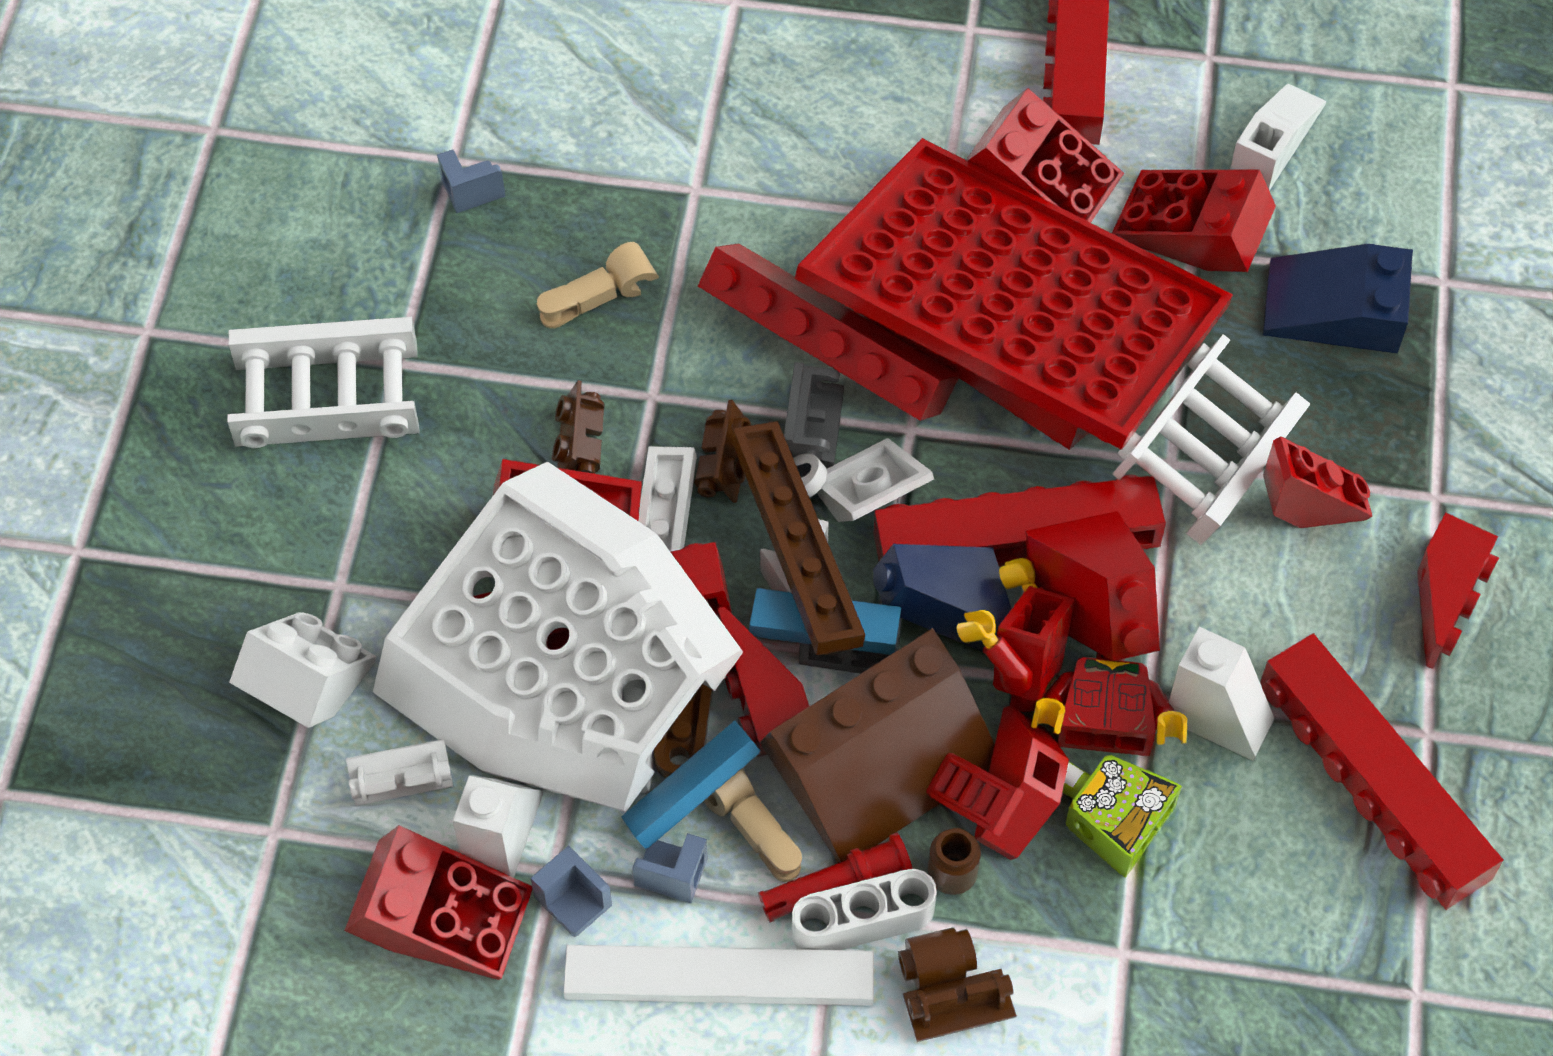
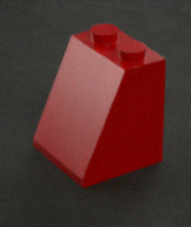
M1118 511L1025 531L1027 558L1033 563L1036 577L1034 583L1036 586L1042 585L1046 591L1075 599L1068 636L1112 661L1160 651L1155 567Z

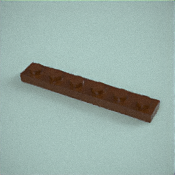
M778 421L733 428V446L816 655L863 647L866 634Z

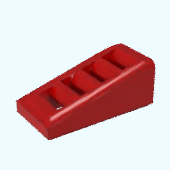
M948 753L945 756L926 791L930 798L997 836H1000L1024 794L1020 789L954 753Z

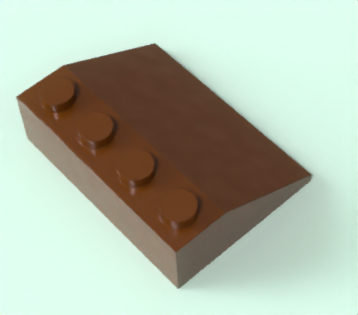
M933 628L771 730L760 742L764 751L838 863L847 860L846 854H849L850 850L859 848L863 851L878 845L889 838V835L898 832L939 805L940 803L930 798L926 791L948 753H954L989 772L995 746L961 670Z

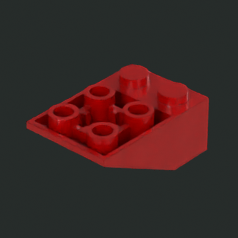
M1029 88L1002 108L966 159L1090 223L1124 175L1122 170Z
M1260 169L1141 170L1112 234L1142 249L1206 271L1248 272L1276 205Z
M398 825L378 840L344 931L392 952L500 980L503 977L533 888L527 883Z

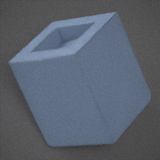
M454 149L437 154L441 182L456 213L505 197L503 175L499 165H492L490 161H483L462 168Z
M687 833L682 847L657 840L646 849L643 859H635L632 867L634 886L692 903L708 860L707 839Z
M569 845L531 877L534 898L574 937L582 933L612 906L609 885Z

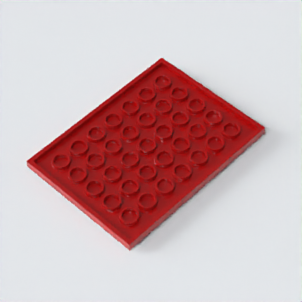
M923 138L798 264L794 278L811 287L816 292L836 300L856 313L880 323L896 334L924 346L935 354L947 358L973 372L975 375L991 381L1012 392L1017 397L1035 404L1054 414L1059 419L1067 421L1096 436L1101 441L1121 450L1227 310L1233 294Z

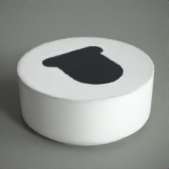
M804 453L793 459L810 498L824 485L827 478V469L814 454Z

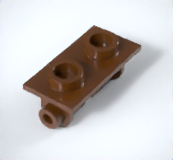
M577 380L568 395L560 397L556 407L555 421L561 423L560 434L554 442L552 460L558 462L557 468L595 474L600 470L602 440L587 437L586 434L595 436L602 434L605 404L600 400L601 396L596 392L581 394L582 381Z
M728 400L726 411L714 410L712 415L706 418L701 448L705 453L716 452V454L699 457L694 484L698 488V494L703 497H714L717 491H724L733 503H737L740 484L744 482L745 474L732 443L733 428L750 426L751 422L743 415L733 400Z
M1002 968L903 993L917 1042L1017 1017L1010 996L1014 994L1012 981L1008 974H1003Z

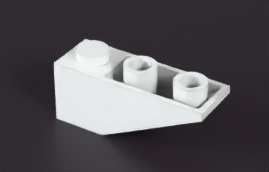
M1290 84L1285 85L1255 113L1237 140L1230 169H1260L1270 191L1324 108L1326 101Z

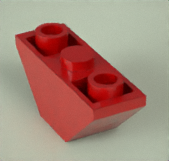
M1282 436L1273 440L1263 473L1273 516L1299 528L1365 521L1373 517L1368 501L1370 489L1361 475L1353 473L1337 465L1332 460H1327L1309 451L1306 447L1299 446Z
M1011 706L1004 707L1002 710L989 773L1020 789L1024 794L1000 836L979 825L976 827L974 836L978 842L1009 860L1019 857L1059 806L1069 758L1045 727L1038 724L1037 728H1032V719Z

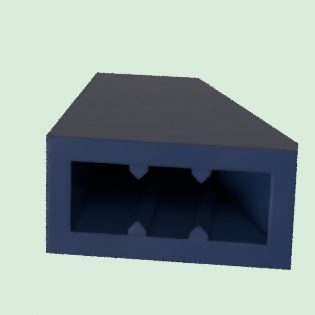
M893 544L873 568V583L876 590L879 591L882 605L901 607L900 618L929 630L933 628L936 633L983 652L985 647L981 640L965 643L957 633L958 623L968 622L964 617V613L979 610L989 611L995 619V635L997 636L998 626L1012 609L1006 588L1000 579L999 566L992 547Z

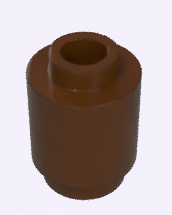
M959 828L945 830L933 839L929 853L928 875L934 880L937 890L949 895H958L972 888L977 880L981 857L978 841L973 835Z
M951 927L906 938L905 950L898 951L903 978L905 981L913 980L917 989L965 978L966 972L977 969L975 948L967 929L956 932L955 928Z

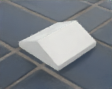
M887 438L827 468L826 481L817 494L838 522L854 521L934 480L931 470Z

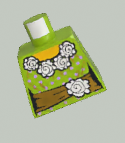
M1106 755L1092 775L1069 762L1062 793L1074 800L1069 806L1066 826L1113 869L1126 878L1175 809L1182 786L1113 755Z

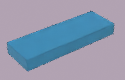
M757 588L749 631L755 637L812 644L792 593ZM852 601L866 635L863 647L851 650L893 654L896 648L901 607Z
M734 720L622 815L621 818L639 843L645 849L649 848L754 759L761 750Z

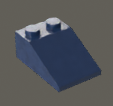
M1361 244L1270 258L1262 335L1398 354L1409 319L1413 249Z

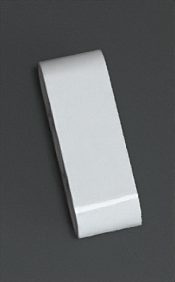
M907 869L809 894L800 898L794 905L792 911V941L797 949L843 950L920 930L926 927L932 920L937 894L936 884L925 871ZM907 894H916L923 898L925 902L919 906H910L902 902L900 898ZM866 906L874 910L876 914L869 919H861L852 914L851 911L857 907ZM809 919H819L826 923L827 927L821 931L813 932L804 928L802 924Z

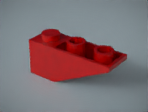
M1446 512L1426 548L1417 571L1426 666L1431 669L1434 668L1441 653L1450 657L1462 633V630L1454 627L1459 616L1469 620L1481 593L1473 589L1478 579L1485 583L1488 582L1499 560V557L1491 554L1499 536Z
M725 607L717 608V617L743 651L724 678L731 700L739 698L744 716L738 717V724L761 750L757 758L767 754L760 744L761 740L771 730L809 707L803 684Z

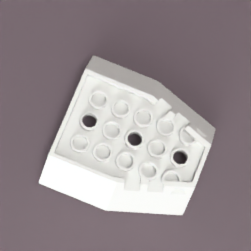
M545 462L502 483L387 634L373 693L436 739H444L446 746L482 772L626 812L655 773L645 762L648 756L703 683L715 691L743 651L655 532L549 462ZM493 577L495 579V587L492 593L485 598H474L473 589L475 584L482 578ZM557 628L569 629L568 642L562 648L557 650L547 648V638L553 630ZM636 679L645 681L646 690L642 698L632 703L623 701L622 691L628 682Z

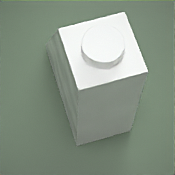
M1199 626L1178 666L1169 704L1175 711L1186 715L1188 718V731L1254 761L1274 721L1271 708L1246 648Z
M469 776L453 818V826L460 853L514 877L543 796L542 790L495 778Z

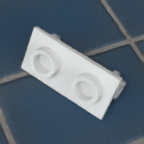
M444 739L346 758L350 777L349 786L355 806L453 787Z

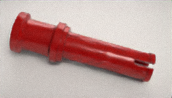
M898 832L889 835V841L861 851L859 848L850 850V853L846 854L847 860L772 889L758 892L760 902L764 904L763 910L769 923L791 914L794 905L800 898L809 894L913 869L906 847Z

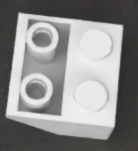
M296 613L247 632L229 683L310 728L336 715L374 665L377 656L363 649L362 644L355 638L347 635H338L322 626L323 623L319 618L308 613Z

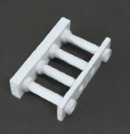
M412 317L229 330V348L236 370H246L245 413L228 414L227 419L235 447L260 448L267 444L375 436L398 438L405 434L419 433V422L414 401H402V359L417 357V340ZM383 360L384 403L356 405V362ZM337 363L338 406L310 408V366ZM292 366V410L264 412V369Z
M1224 334L1211 348L1203 343L1186 364L1193 371L1144 434L1140 436L1135 432L1125 447L1118 451L1117 454L1124 460L1113 472V475L1120 480L1137 463L1193 508L1191 514L1197 519L1186 534L1200 545L1222 525L1264 468L1273 440L1280 436L1286 438L1310 405L1308 401L1297 393L1283 406L1277 401L1272 404L1216 358L1230 341ZM1204 374L1261 418L1259 423L1265 428L1260 435L1256 431L1249 433L1194 389ZM1181 403L1239 448L1237 453L1243 458L1238 464L1230 461L1228 464L1171 418ZM1158 433L1162 434L1216 478L1214 483L1220 489L1215 495L1210 491L1204 494L1147 448Z

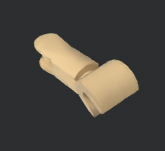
M635 242L624 243L609 255L606 262V270L601 267L569 282L567 285L540 294L537 299V307L540 311L541 323L548 328H558L579 314H583L617 298V288L622 296L641 295V290L636 282L640 280L652 281L658 279L659 276L639 244Z
M742 768L703 802L712 812L719 816H725L731 812L730 820L754 851L759 853L760 858L777 880L782 882L795 880L801 870L802 853L791 838L782 831V827L757 795H755L754 788Z

